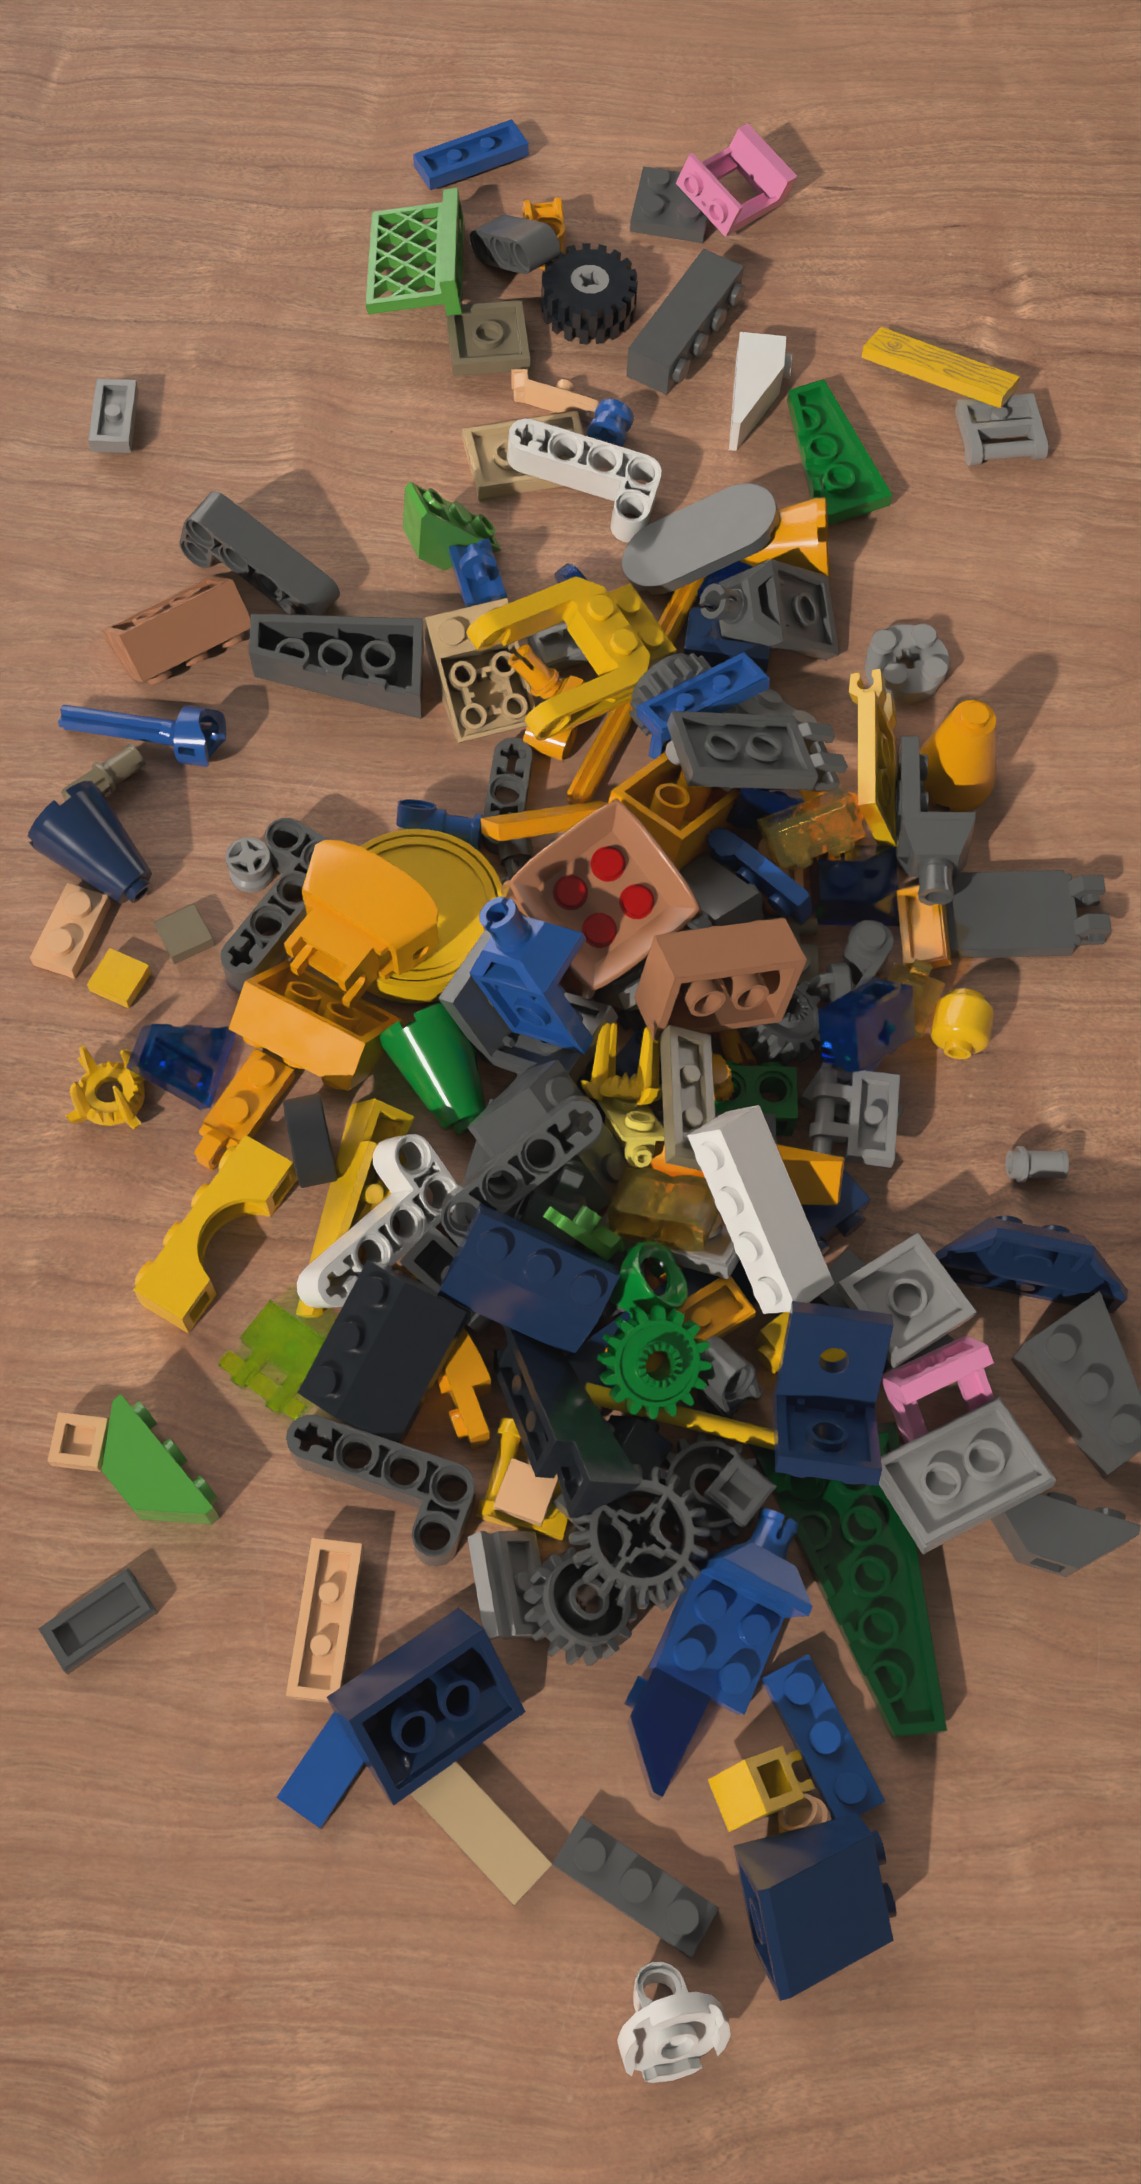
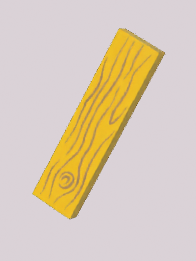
M880 327L863 345L862 358L997 408H1001L1018 389L1020 376Z

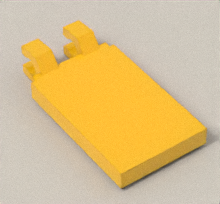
M881 669L872 670L871 675L874 683L868 689H863L864 682L860 673L851 674L849 694L852 701L858 704V806L879 849L896 847V737L893 730L897 724L895 702L891 693H886L885 679Z

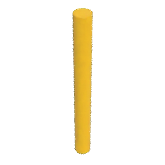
M586 1382L584 1388L596 1406L631 1414L625 1409L626 1399L617 1403L610 1397L611 1388ZM676 1405L677 1415L670 1416L662 1407H659L656 1419H651L775 1451L774 1429ZM643 1406L641 1407L640 1411L635 1415L650 1419L648 1416L644 1414Z

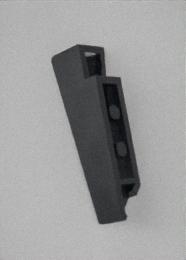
M503 1325L506 1333V1348L494 1350L493 1369L535 1477L554 1478L557 1474L569 1518H580L636 1489L641 1483L639 1475L564 1353Z

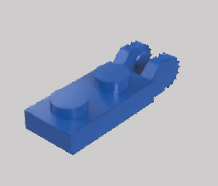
M719 827L718 829L714 828V831H710L707 843L709 849H711V858L721 865H728L733 872L737 871L735 875L745 883L755 885L759 891L769 898L768 903L780 916L786 919L791 916L803 925L813 914L810 894L807 890L746 841L744 842L734 833H730V830H726L725 827Z

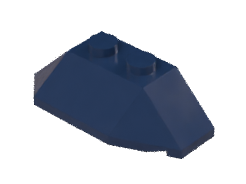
M1013 1216L989 1217L935 1253L936 1258L956 1283L1073 1306H1079L1100 1291L1108 1313H1114L1127 1300L1128 1289L1096 1247L1085 1236L1070 1233L1069 1229L1059 1225L1037 1227L1023 1224L1021 1219Z

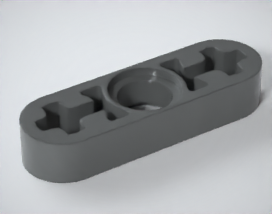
M506 738L495 747L483 818L525 812L532 771V749L528 743L523 742L520 738ZM510 755L518 756L515 775L507 774ZM509 788L515 790L519 794V798L513 803L506 804L498 801L495 795L498 791ZM482 834L484 847L489 852L499 855L497 846L502 841Z

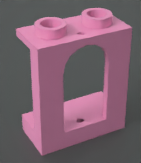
M747 123L738 128L728 148L701 162L693 153L690 154L676 184L726 237L782 205L798 176ZM736 170L759 193V195L743 204H740L718 181Z
M965 1335L882 1375L881 1381L904 1444L928 1433L916 1400L957 1381L968 1412L995 1399L984 1370L985 1367L994 1363L987 1344Z

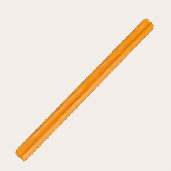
M710 574L675 590L658 623L672 644H674L689 616V611L697 601ZM630 702L609 712L567 791V802L569 804L591 801L633 722V718L629 714L633 709Z

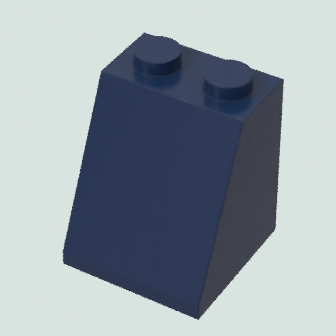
M858 1813L734 1845L754 1950L779 2001L794 1997L894 1941L889 1918L897 1916L896 1905L888 1883H882L879 1866L886 1864L884 1846L878 1831L871 1832Z

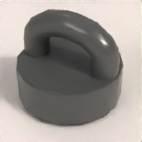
M845 962L828 963L826 973L817 975L808 985L809 995L819 996L821 1000L828 999L831 1008L843 1007L853 992L852 974ZM826 985V988L819 989L820 986Z

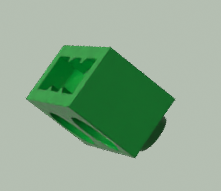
M726 1061V1065H729L732 1073L731 1081L734 1084V1092L732 1094L735 1099L724 1101V1103L722 1101L719 1103L714 1101L715 1113H725L759 1105L763 1114H775L776 1136H792L798 1120L796 1067H784L778 1062H764L757 1066H742L733 1061ZM773 1092L780 1097L781 1101L769 1102L761 1096V1093Z

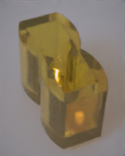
M630 1167L625 1169L607 1207L609 1230L622 1239L638 1243L657 1241L664 1246L680 1251L704 1250L719 1213L706 1178L694 1175L671 1177L662 1171L647 1167Z

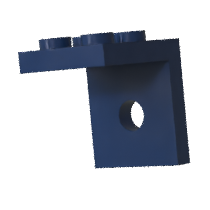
M792 1301L773 1395L775 1472L786 1473L800 1478L816 1477L838 1480L852 1485H879L882 1464L875 1406L894 1326L892 1314ZM830 1348H839L847 1353L842 1360L836 1362L826 1361L820 1356L825 1350Z

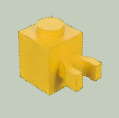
M783 1746L744 1759L708 1779L729 1832L769 1817L804 1799L803 1793L815 1789L811 1778L803 1782L797 1781L791 1765L802 1760L799 1749L786 1754Z

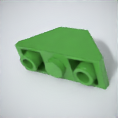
M412 482L405 487L403 530L419 559L442 570L453 567L449 556V546L465 547L484 539H489L493 553L501 551L494 537L496 533L495 527L484 515L479 514L476 516L468 512L462 504L457 501L451 503L443 499L432 488L426 490Z
M121 1394L112 1401L102 1472L141 1520L209 1525L220 1519L212 1506L219 1499L201 1476L191 1481L181 1468L188 1460L170 1438L162 1444L156 1438L151 1429L157 1425V1422L143 1404L138 1401L131 1407Z

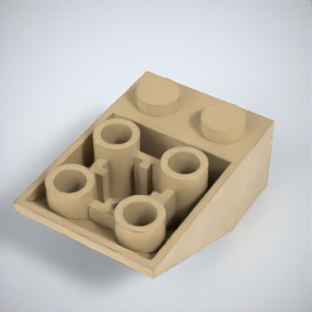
M507 598L428 616L423 620V636L430 665L457 744L526 727L525 718L535 708L530 685L508 664L512 654H515L518 659L523 661L522 656L516 651L520 647L519 642L516 641L506 646L500 643L486 650L477 651L466 635L467 629L477 618L493 609L508 604Z

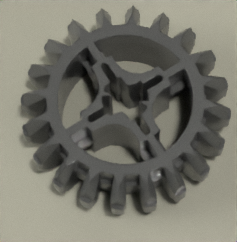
M634 1464L633 1467L641 1479L640 1485L629 1493L595 1509L590 1514L588 1513L580 1518H571L572 1523L585 1528V1531L571 1533L569 1535V1543L585 1545L586 1549L576 1553L572 1560L575 1565H582L589 1561L593 1565L582 1577L586 1584L593 1582L598 1575L605 1580L598 1591V1595L601 1598H605L611 1591L612 1586L620 1589L617 1597L618 1606L624 1607L629 1600L630 1592H635L638 1608L646 1609L649 1604V1592L653 1591L656 1601L661 1606L669 1602L666 1585H669L678 1595L686 1592L687 1587L679 1575L680 1573L693 1580L699 1577L701 1571L689 1560L704 1561L708 1557V1550L695 1545L694 1541L708 1539L710 1537V1530L705 1527L693 1526L694 1522L704 1518L706 1511L703 1507L695 1508L691 1511L688 1510L686 1505L694 1499L696 1493L690 1489L679 1497L674 1492L680 1483L678 1476L673 1475L667 1485L664 1486L659 1483L662 1475L661 1468L653 1467L649 1480H642V1468L639 1464ZM629 1496H643L653 1499L650 1506L640 1514H630L621 1508L619 1511H616L609 1506L613 1502ZM666 1509L673 1515L679 1528V1553L670 1547L672 1543L660 1531V1520ZM652 1516L653 1520L647 1528L649 1531L646 1535V1539L651 1543V1546L646 1547L643 1542L640 1548L635 1547L631 1555L626 1557L625 1553L631 1545L630 1540L633 1535L627 1528L632 1525L634 1530H636L638 1525L643 1526L648 1517ZM599 1519L609 1525L608 1530L618 1538L620 1543L619 1553L612 1565L606 1560L599 1546L597 1536ZM639 1558H649L656 1563L662 1561L671 1567L666 1572L650 1578H636L625 1575L631 1563Z

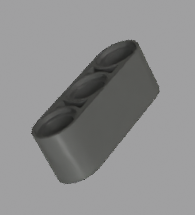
M501 215L470 233L471 247L481 263L521 274H528L560 255V244L557 235L548 224Z

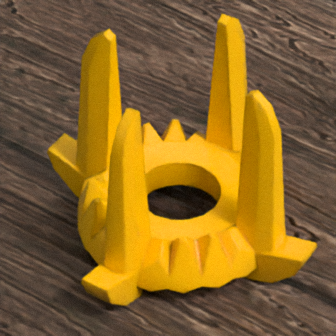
M613 1022L611 1025L606 1023L602 1026L598 1035L591 1082L581 1080L582 1089L588 1097L597 1101H602L603 1096L637 1099V1105H648L658 1101L662 1097V1084L659 1085L660 1040L653 1041L650 1028L645 1027L638 1072L633 1074L630 1079L627 1073H624L621 1078L615 1075L617 1023Z
M83 1044L79 1046L81 1056L77 1059L86 1073L82 1076L79 1084L76 1081L70 1087L69 1093L75 1110L65 1115L71 1124H78L89 1119L93 1123L106 1126H114L126 1122L132 1130L141 1126L142 1123L136 1114L142 1107L145 1098L143 1081L152 1072L153 1065L148 1059L139 1064L134 1054L128 1049L120 1051L123 1063L107 1061L97 1065L88 1049ZM109 1081L120 1083L123 1086V1092L116 1086L112 1087L115 1101L106 1103L97 1098V1091L102 1084Z

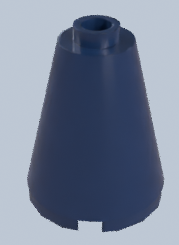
M82 781L65 790L71 797L63 804L59 805L53 800L35 819L28 832V837L32 840L29 844L37 852L119 903H125L128 900L136 903L148 893L152 886L149 882L152 872L100 788L92 781Z

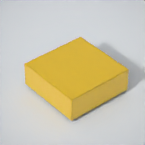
M109 948L88 981L87 986L90 992L130 1008L152 972L148 964Z

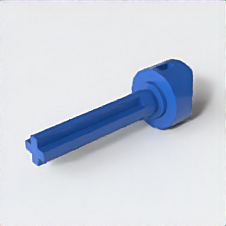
M62 705L60 708L61 717L58 719L59 727H63L64 730L174 746V753L179 763L202 767L209 766L208 759L226 740L224 714L218 710L184 706L177 720ZM207 722H208V723H212L211 725L200 724V723H207Z

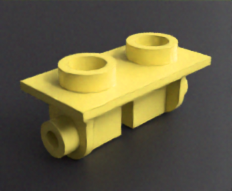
M603 1096L602 1101L597 1102L606 1115L605 1125L615 1136L620 1146L625 1147L624 1152L627 1162L633 1167L649 1165L654 1156L656 1141H664L663 1126L648 1105H637V1099Z

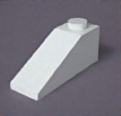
M740 332L735 363L729 450L737 451L780 394L782 378H790L792 354L785 353L786 336Z

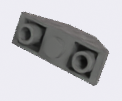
M1049 1492L1046 1496L1038 1494L991 1519L1017 1563L1062 1577H1068L1125 1545L1139 1535L1141 1526L1126 1521V1515L1120 1511L1103 1507L1096 1508L1095 1511L1077 1506V1500L1073 1497L1056 1492Z

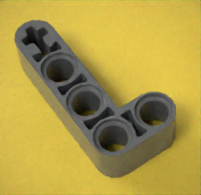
M210 492L184 522L179 543L182 552L192 563L201 568H208L217 558L290 615L323 616L340 596L338 586L327 574L222 493Z
M292 818L274 820L265 831V840L270 851L271 863L273 868L282 875L221 950L220 959L228 986L240 994L246 980L280 964L288 955L284 946L285 941L307 916L304 900L298 903L289 901L295 897H303L302 888L315 845L329 839ZM285 844L294 845L290 848H280L282 845ZM270 929H276L279 931L271 936L262 935L265 931Z
M581 1095L570 1096L564 1099L445 1197L441 1209L442 1225L458 1246H460L470 1223H456L449 1214L450 1209L459 1202H467L472 1204L477 1210L479 1203L504 1214L596 1139L602 1128V1116L595 1103L588 1097ZM576 1109L578 1113L582 1114L588 1110L590 1113L586 1119L589 1126L584 1130H581L577 1125L564 1133L569 1144L562 1147L557 1134L549 1127L557 1124L558 1130L561 1132L571 1123L568 1115L570 1111ZM537 1139H544L552 1143L554 1152L551 1158L541 1163L530 1160L526 1155V1151L531 1142ZM504 1170L510 1172L515 1177V1186L507 1193H496L490 1189L487 1184L493 1173Z
M308 1414L300 1416L291 1423L287 1430L286 1440L292 1458L298 1466L310 1472L419 1508L412 1529V1540L417 1557L428 1566L435 1567L446 1565L455 1557L475 1503V1481L468 1468L459 1463L317 1415ZM314 1434L318 1435L322 1446L312 1445L309 1452L304 1451L301 1441H310ZM328 1449L334 1450L333 1461H331ZM365 1449L372 1455L371 1460L365 1467L353 1469L346 1466L345 1458L351 1451ZM402 1465H412L419 1471L417 1479L408 1485L395 1483L392 1480V1474L395 1469ZM452 1480L459 1481L467 1488L464 1497L454 1502L446 1501L439 1495L441 1486ZM441 1528L445 1530L450 1536L447 1545L439 1550H429L424 1547L421 1540L429 1529Z

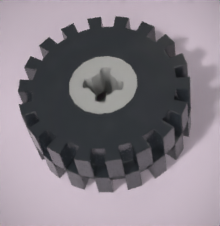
M582 243L581 250H576L575 245L568 246L565 255L560 251V255L557 258L546 263L545 271L542 272L541 312L544 313L545 323L547 325L552 323L551 330L557 335L564 331V339L572 342L574 337L580 338L579 344L588 345V339H595L596 344L604 343L605 336H609L611 340L619 337V330L625 333L629 329V324L633 322L635 317L638 287L636 269H631L632 262L628 258L621 261V252L614 249L611 254L607 253V246L601 244L598 245L597 250L590 249L591 243Z

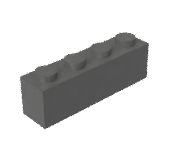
M703 248L629 346L626 376L665 395L669 393L676 382L681 383L686 377L694 357L699 358L703 354L710 335L713 331L717 333L722 328L727 312L731 307L736 308L739 305L745 291V285L741 284L744 266Z

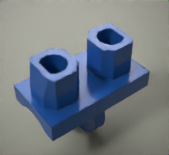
M484 539L465 547L449 546V556L465 608L507 598L489 539Z

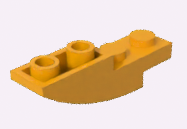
M394 1263L392 1265L393 1267L400 1269L401 1271L405 1272L406 1274L421 1282L412 1273H410L397 1263ZM463 1328L436 1379V1383L441 1394L450 1392L456 1409L448 1411L457 1439L466 1437L470 1449L473 1451L490 1444V1432L477 1397L491 1393V1378L479 1351L466 1329Z

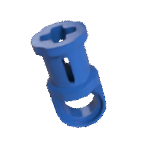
M405 799L398 801L396 825L404 829H428L450 834L467 842L479 851L482 837L480 818H483V814H475L473 818L449 815L446 810L437 809V805L432 802Z

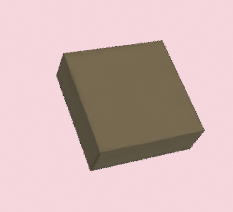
M195 904L153 922L174 964L215 946L213 937Z

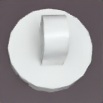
M651 1962L644 1965L637 1973L633 1992V2003L636 2013L623 2025L617 2042L626 2073L633 2076L634 2070L641 2071L645 2082L658 2083L674 2081L702 2069L699 2057L709 2052L713 2047L718 2056L726 2048L731 2032L721 2002L709 1994L688 1992L683 1977L672 1965L664 1962ZM658 1982L671 1988L673 1995L656 2001L650 2000L643 1991L647 1985Z

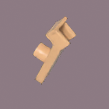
M511 369V389H514L515 402L526 403L556 413L578 411L580 420L591 422L595 418V410L599 401L573 393L574 386L570 381L561 379L556 387L529 380L527 369Z

